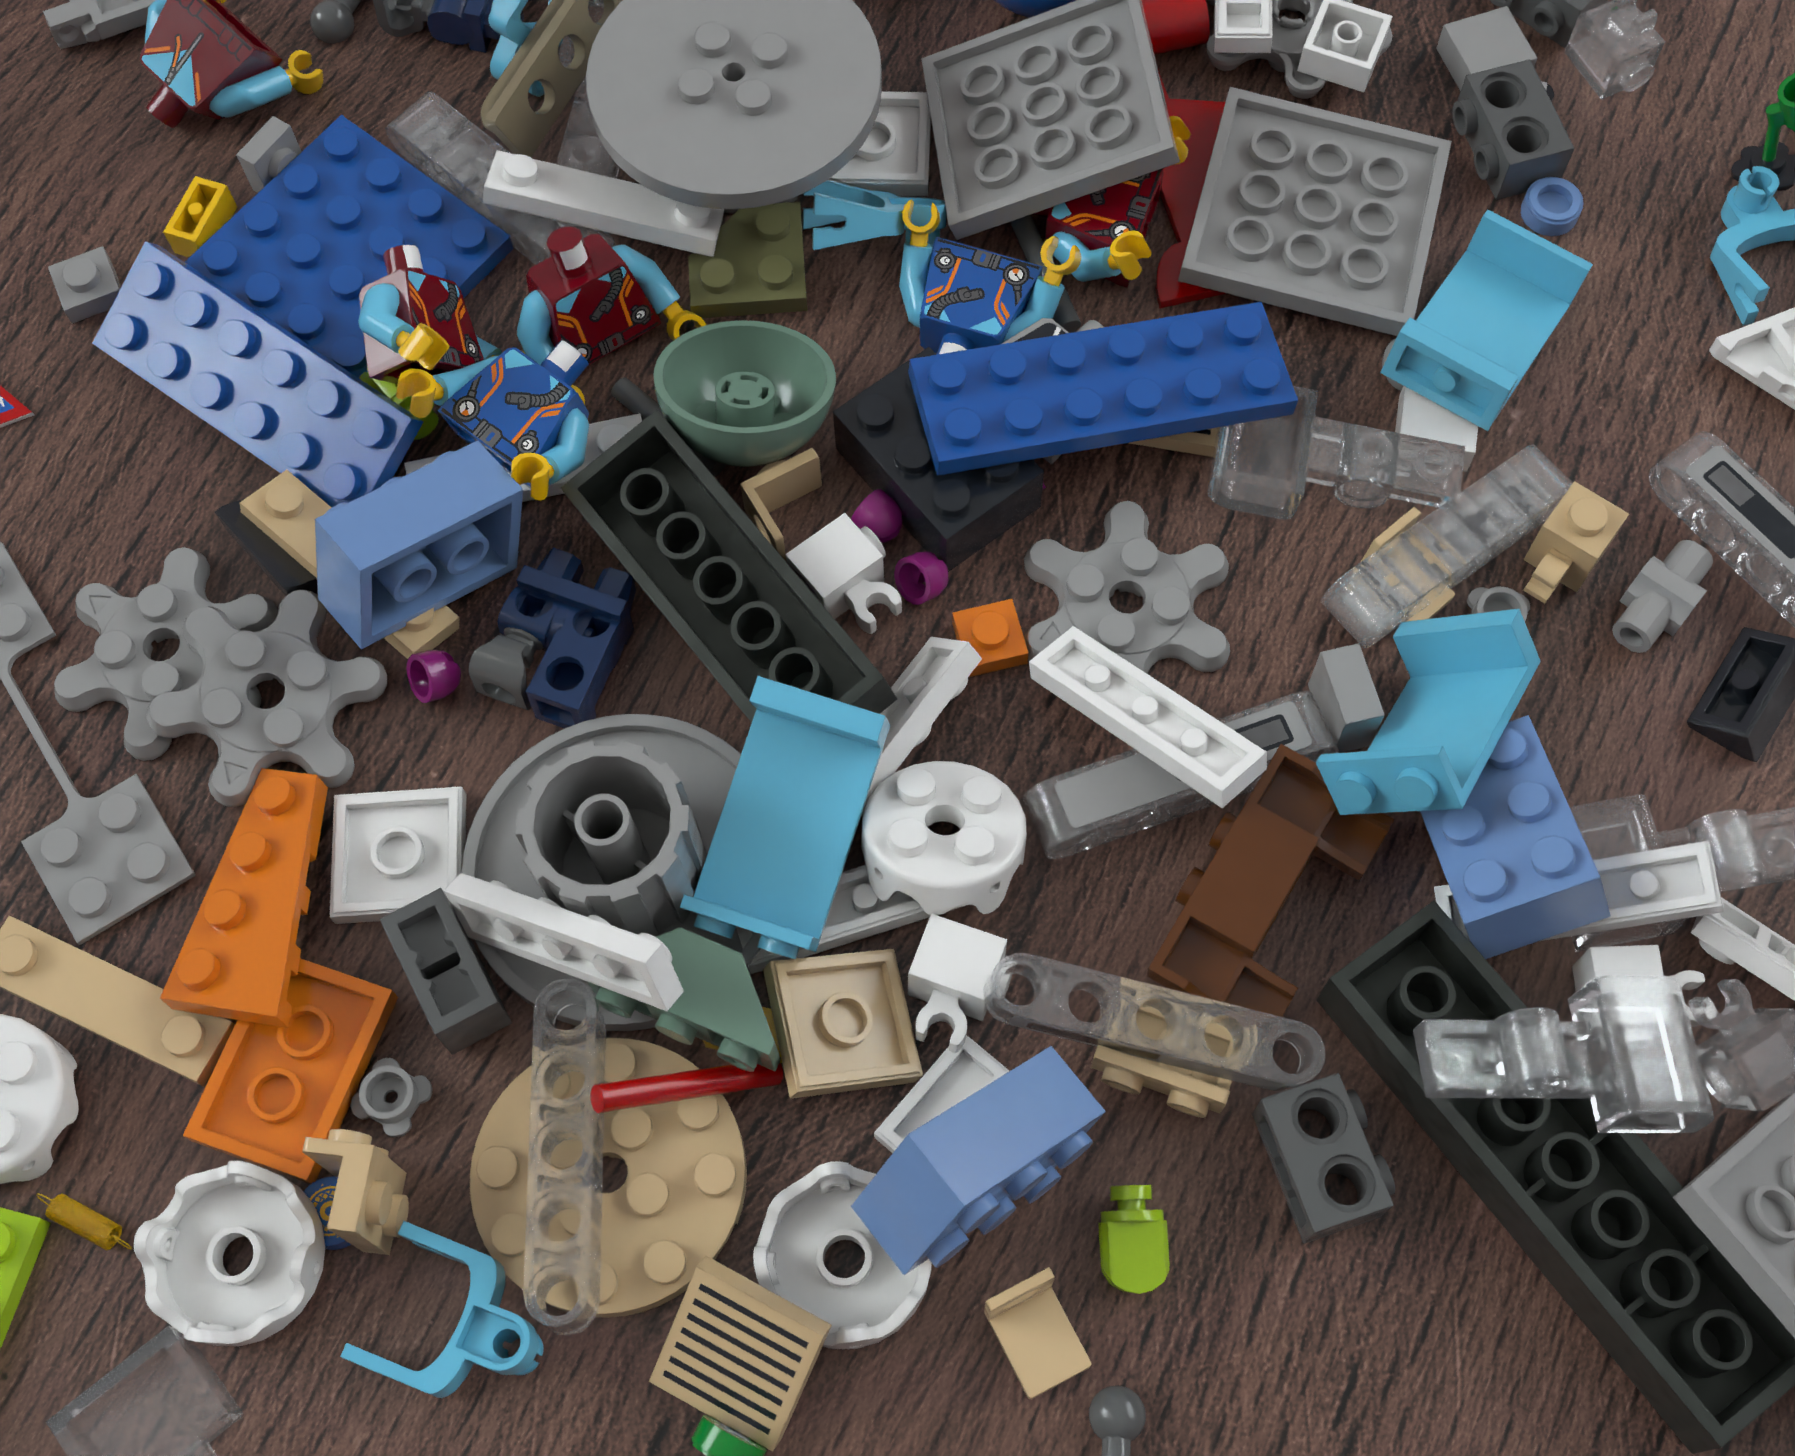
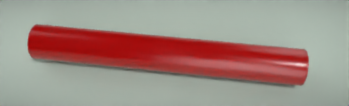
M779 1063L776 1071L757 1064L754 1072H749L733 1065H725L597 1084L591 1089V1105L596 1113H604L776 1086L782 1082L783 1068L781 1063Z

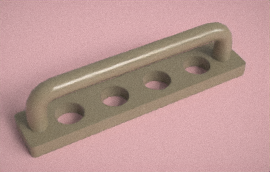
M552 0L487 95L481 107L480 117L485 129L494 133L513 154L533 156L585 78L588 58L594 40L608 16L623 0H603L604 12L597 23L593 22L589 15V0ZM567 35L571 38L575 51L572 62L567 67H564L559 60L558 48L561 40ZM538 80L544 88L545 98L542 107L537 112H534L528 102V91L530 86Z

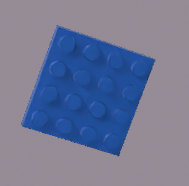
M340 115L194 252L185 263L359 378L364 372H367L364 335L358 324L361 311L359 293L363 286L388 275L383 257L386 250L400 245L418 247L424 273L455 282L460 288L464 299L514 248L509 234L343 115Z

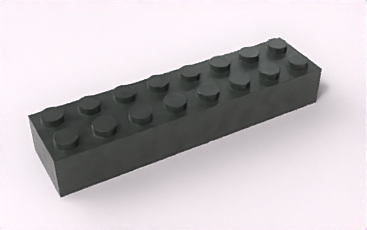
M1434 900L1329 978L1316 1001L1691 1454L1722 1448L1795 1386V1338L1673 1199L1683 1189L1681 1184Z

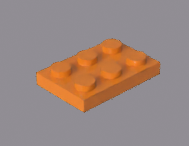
M300 958L297 976H290L287 1001L292 1005L289 1028L237 1020L182 1136L197 1144L312 1184L317 1180L322 1166L302 1152L305 1137L328 1139L331 1129H340L351 1104L352 1097L358 1089L398 996L391 989Z

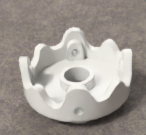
M931 761L914 764L893 773L882 781L867 801L862 815L861 848L868 871L870 886L875 895L882 901H888L897 891L913 897L920 904L923 911L929 915L931 913L942 915L962 905H974L982 914H988L1000 906L1005 898L1013 874L1020 864L1023 865L1027 832L1026 817L1021 804L1006 784L993 774L980 768L954 761ZM946 821L955 824L961 830L952 835H939L932 832L928 826L935 822Z
M0 1014V1184L14 1181H30L45 1174L53 1163L51 1148L55 1139L67 1125L76 1120L79 1110L74 1085V1070L77 1069L74 1057L59 1042L39 1028L21 1018Z
M229 1161L225 1166L195 1173L181 1179L175 1186L173 1199L163 1213L154 1219L145 1221L138 1228L134 1238V1252L142 1264L145 1275V1300L154 1314L181 1332L187 1340L216 1346H243L262 1341L279 1332L303 1311L315 1293L323 1271L325 1240L323 1226L314 1204L300 1187L285 1177L257 1165L243 1161ZM246 1236L253 1246L252 1261L245 1271L238 1275L230 1276L223 1266L224 1251L234 1239Z
M840 1161L818 1165L809 1174L785 1188L773 1198L767 1209L757 1244L754 1247L753 1262L760 1286L832 1325L823 1347L831 1349H858L878 1343L897 1332L915 1314L926 1294L932 1263L928 1259L906 1275H903L851 1207L876 1174ZM837 1241H854L860 1245L865 1253L863 1267L852 1277H836L825 1267V1254L828 1248Z

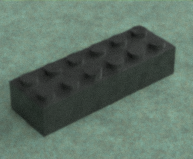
M655 410L560 487L751 723L756 708L749 700L757 676L878 714L882 713L897 700L882 674L658 410Z

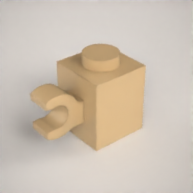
M1574 481L1542 525L1524 558V561L1533 565L1536 569L1523 591L1544 604L1559 583L1578 592L1610 546L1629 513Z

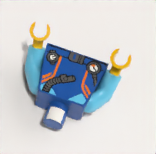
M909 200L904 205L902 217L906 227L911 230L910 242L904 243L899 288L909 322L920 328L921 347L924 349L930 347L938 355L999 345L1042 318L1053 319L1065 289L1064 285L1061 284L1063 275L1076 271L1081 262V253L1077 246H1072L1069 258L1065 263L1055 265L1053 253L1058 247L1059 238L1056 236L1048 238L1042 245L1040 252L1041 260L1047 267L1046 273L1042 277L1043 266L937 236L933 246L927 244L928 235L935 231L940 222V213L936 205L932 202L931 219L928 224L920 227L913 225L911 221L914 206L913 200Z
M561 340L541 364H538L518 348L512 347L507 348L499 356L487 358L461 369L432 376L427 371L412 368L405 370L399 376L396 397L402 400L412 396L409 411L415 417L425 418L430 414L433 403L440 405L439 413L455 434L469 444L479 441L519 485L524 484L531 489V497L535 500H544L548 495V486L550 484L556 483L584 463L589 432V411L578 393L570 386L586 369L589 363L581 353L565 341Z

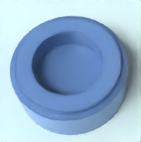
M1559 177L1541 178L1529 186L1521 204V216L1524 223L1538 234L1545 236L1563 235L1575 226L1583 209V197L1579 189L1565 179Z

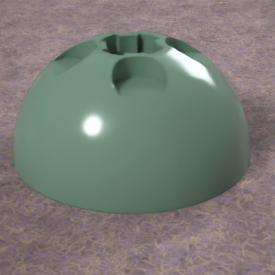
M748 320L709 324L679 336L662 351L656 361L653 374L655 393L660 409L666 421L687 446L712 461L737 467H755L782 460L802 448L822 426L831 408L836 385V372L832 360L815 341L798 331L781 325Z

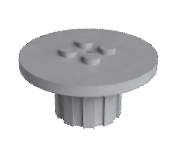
M623 0L608 16L594 40L587 64L586 92L592 120L599 139L616 164L630 177L646 188L672 200L693 206L724 209V213L735 214L739 209L794 202L798 199V195L815 188L840 171L859 151L873 128L881 102L882 68L880 51L874 32L863 12L853 0Z
M650 714L604 716L567 727L537 743L515 760L497 779L475 815L464 849L461 873L489 883L493 880L499 881L508 886L512 891L535 899L540 897L548 898L563 909L586 917L589 915L599 916L612 926L637 935L648 933L656 937L681 927L742 953L748 971V966L761 950V948L757 947L761 934L751 931V938L745 947L742 948L736 928L731 939L694 927L698 913L680 908L684 895L694 896L741 756L740 752L723 739L703 728L670 717ZM475 940L490 966L514 993L526 1003L555 1019L582 1028L602 1031L654 1028L658 1021L635 1010L631 1018L616 1015L599 1006L594 1001L596 993L593 992L587 981Z

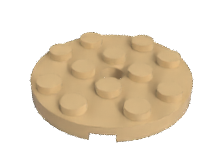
M605 1038L576 1043L542 1058L534 1297L558 1310L586 1317L609 1318L641 1313L661 1306L685 1292L696 1266L705 1256L715 1260L728 1241L735 1224H738L746 1194L747 1166L743 1139L738 1124L722 1094L604 1113H596L591 1105L590 1093L594 1085L699 1069L681 1055L646 1041L627 1038ZM532 1065L511 1082L489 1111L476 1140L470 1170V1197L479 1234L491 1257L503 1265L505 1274L523 1290ZM604 1156L621 1159L627 1165L628 1175L625 1183L620 1189L612 1193L596 1191L590 1183L594 1167L603 1160L602 1157Z

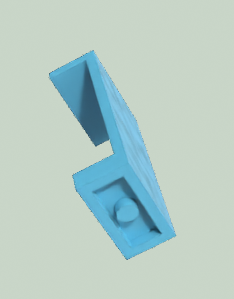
M1487 209L1467 250L1416 320L1409 318L1400 330L1380 373L1488 431L1570 307L1593 264Z
M1520 609L1401 622L1393 635V639L1410 675V679L1367 751L1321 754L1316 761V765L1340 815L1463 808L1541 662Z
M757 676L749 700L756 708V712L694 896L684 895L680 908L698 913L694 927L732 939L735 928L738 926L761 934L757 945L758 948L796 960L800 947L814 952L817 951L891 725L884 715Z

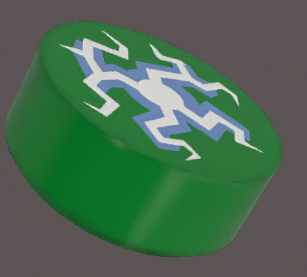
M703 1415L691 1438L693 1441L692 1445L706 1456H764L767 1451L762 1445L706 1415Z

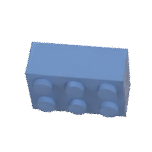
M476 441L457 451L446 452L437 457L432 463L403 477H394L386 481L380 488L349 503L335 505L324 515L315 519L318 600L359 648L363 649L405 627L408 621L432 608L436 611L516 569L523 488L479 441Z
M1529 715L1508 722L1463 808L1420 811L1470 942L1485 959L1611 917L1601 877Z
M1050 1046L909 1133L851 1207L903 1275H906L928 1259L937 1268L956 1255L969 1242V1238L965 1234L978 1228L983 1235H986L1016 1210L1017 1207L1013 1204V1201L1024 1196L1030 1204L1050 1190L1062 1177L1055 1167L1065 1168L1092 1145L1093 1141L1087 1135V1132L1106 1111L1054 1048Z

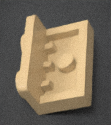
M1117 988L1101 1038L1235 1072L1247 1032ZM1097 1045L1091 1068L1103 1072L1101 1081L1110 1087L1136 1095L1140 1094L1142 1086L1169 1095L1166 1103L1169 1107L1200 1118H1206L1208 1110L1219 1114L1226 1106L1232 1080L1128 1055L1102 1045Z
M331 1129L328 1139L305 1137L302 1152L332 1175L338 1177L327 1229L362 1252L390 1255L393 1237H401L398 1235L399 1229L403 1221L407 1222L409 1201L407 1195H402L407 1173L388 1157V1150L371 1145L372 1136L345 1129Z

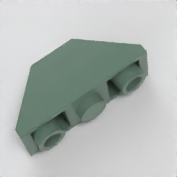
M680 927L656 936L669 949L672 955L671 964L684 990L668 1011L588 982L593 992L596 993L594 1001L604 1009L625 1018H631L634 1010L658 1020L655 1028L659 1032L687 1045H692L695 1037L719 1047L716 1053L718 1057L740 1069L754 1072L757 1064L776 1071L781 1061L742 953Z

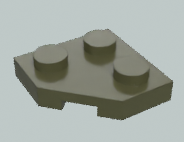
M800 202L775 203L755 208L739 209L721 226L714 257L692 253L688 257L691 312L701 318L808 311Z

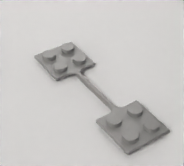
M0 542V679L68 798L67 810L61 818L21 842L74 939L81 945L193 878L196 874L137 774L93 798L82 797L77 791L11 675L12 665L18 657L55 637L56 633L6 547Z

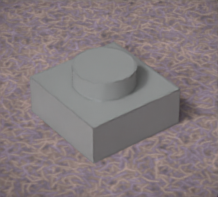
M272 116L236 156L252 189L258 193L302 151L291 126Z
M103 246L48 266L63 310L72 324L110 310L121 289L113 263Z

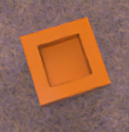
M1013 599L952 612V625L956 639L969 642L982 658L969 677L1028 664L1029 653Z

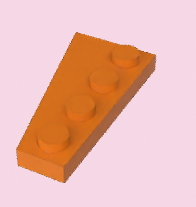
M261 768L160 996V999L172 1010L289 1028L292 1005L287 1001L290 976H297L301 955V949L296 945L300 915H307L311 894V891L306 886L308 866L317 857L328 787L318 775Z

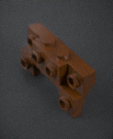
M1280 744L1238 817L1227 811L1217 826L1208 844L1209 847L1217 850L1206 871L1204 872L1194 867L1181 887L1175 901L1185 907L1148 967L1147 977L1206 1010L1204 1016L1209 1019L1247 1032L1246 1040L1264 1050L1296 994L1298 987L1254 961L1253 958L1313 855L1360 881L1395 819L1384 813L1340 815L1316 762Z

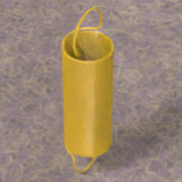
M40 1193L36 1194L42 1202L48 1205L45 1213L47 1218L105 1250L111 1249L116 1242L132 1250L128 1243L120 1239L121 1225L63 1193L57 1195L53 1200ZM38 1195H41L50 1200V1204L46 1203Z

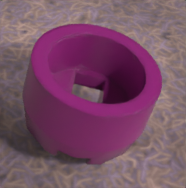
M879 488L870 493L860 503L853 513L851 520L859 529L864 526L871 529L880 542L883 543L890 541L898 535L902 527V512L896 501Z
M930 551L916 552L900 559L894 571L895 583L900 594L908 602L916 605L939 596L947 587L949 581L947 565L944 561L938 560L937 556Z
M428 650L412 654L407 661V676L410 687L416 698L422 703L445 698L454 693L460 683V666L445 651Z

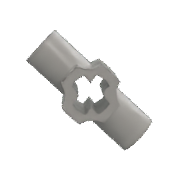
M1682 540L1674 546L1663 562L1654 556L1649 559L1620 599V602L1626 605L1627 609L1612 629L1618 643L1633 652L1643 653L1651 648L1663 631L1674 636L1707 592V590L1698 585L1713 564L1712 555L1706 548L1695 541Z

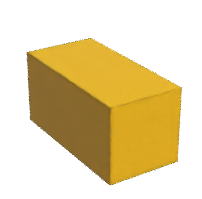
M194 177L163 231L174 253L190 257L232 218L238 206L228 186L201 177Z

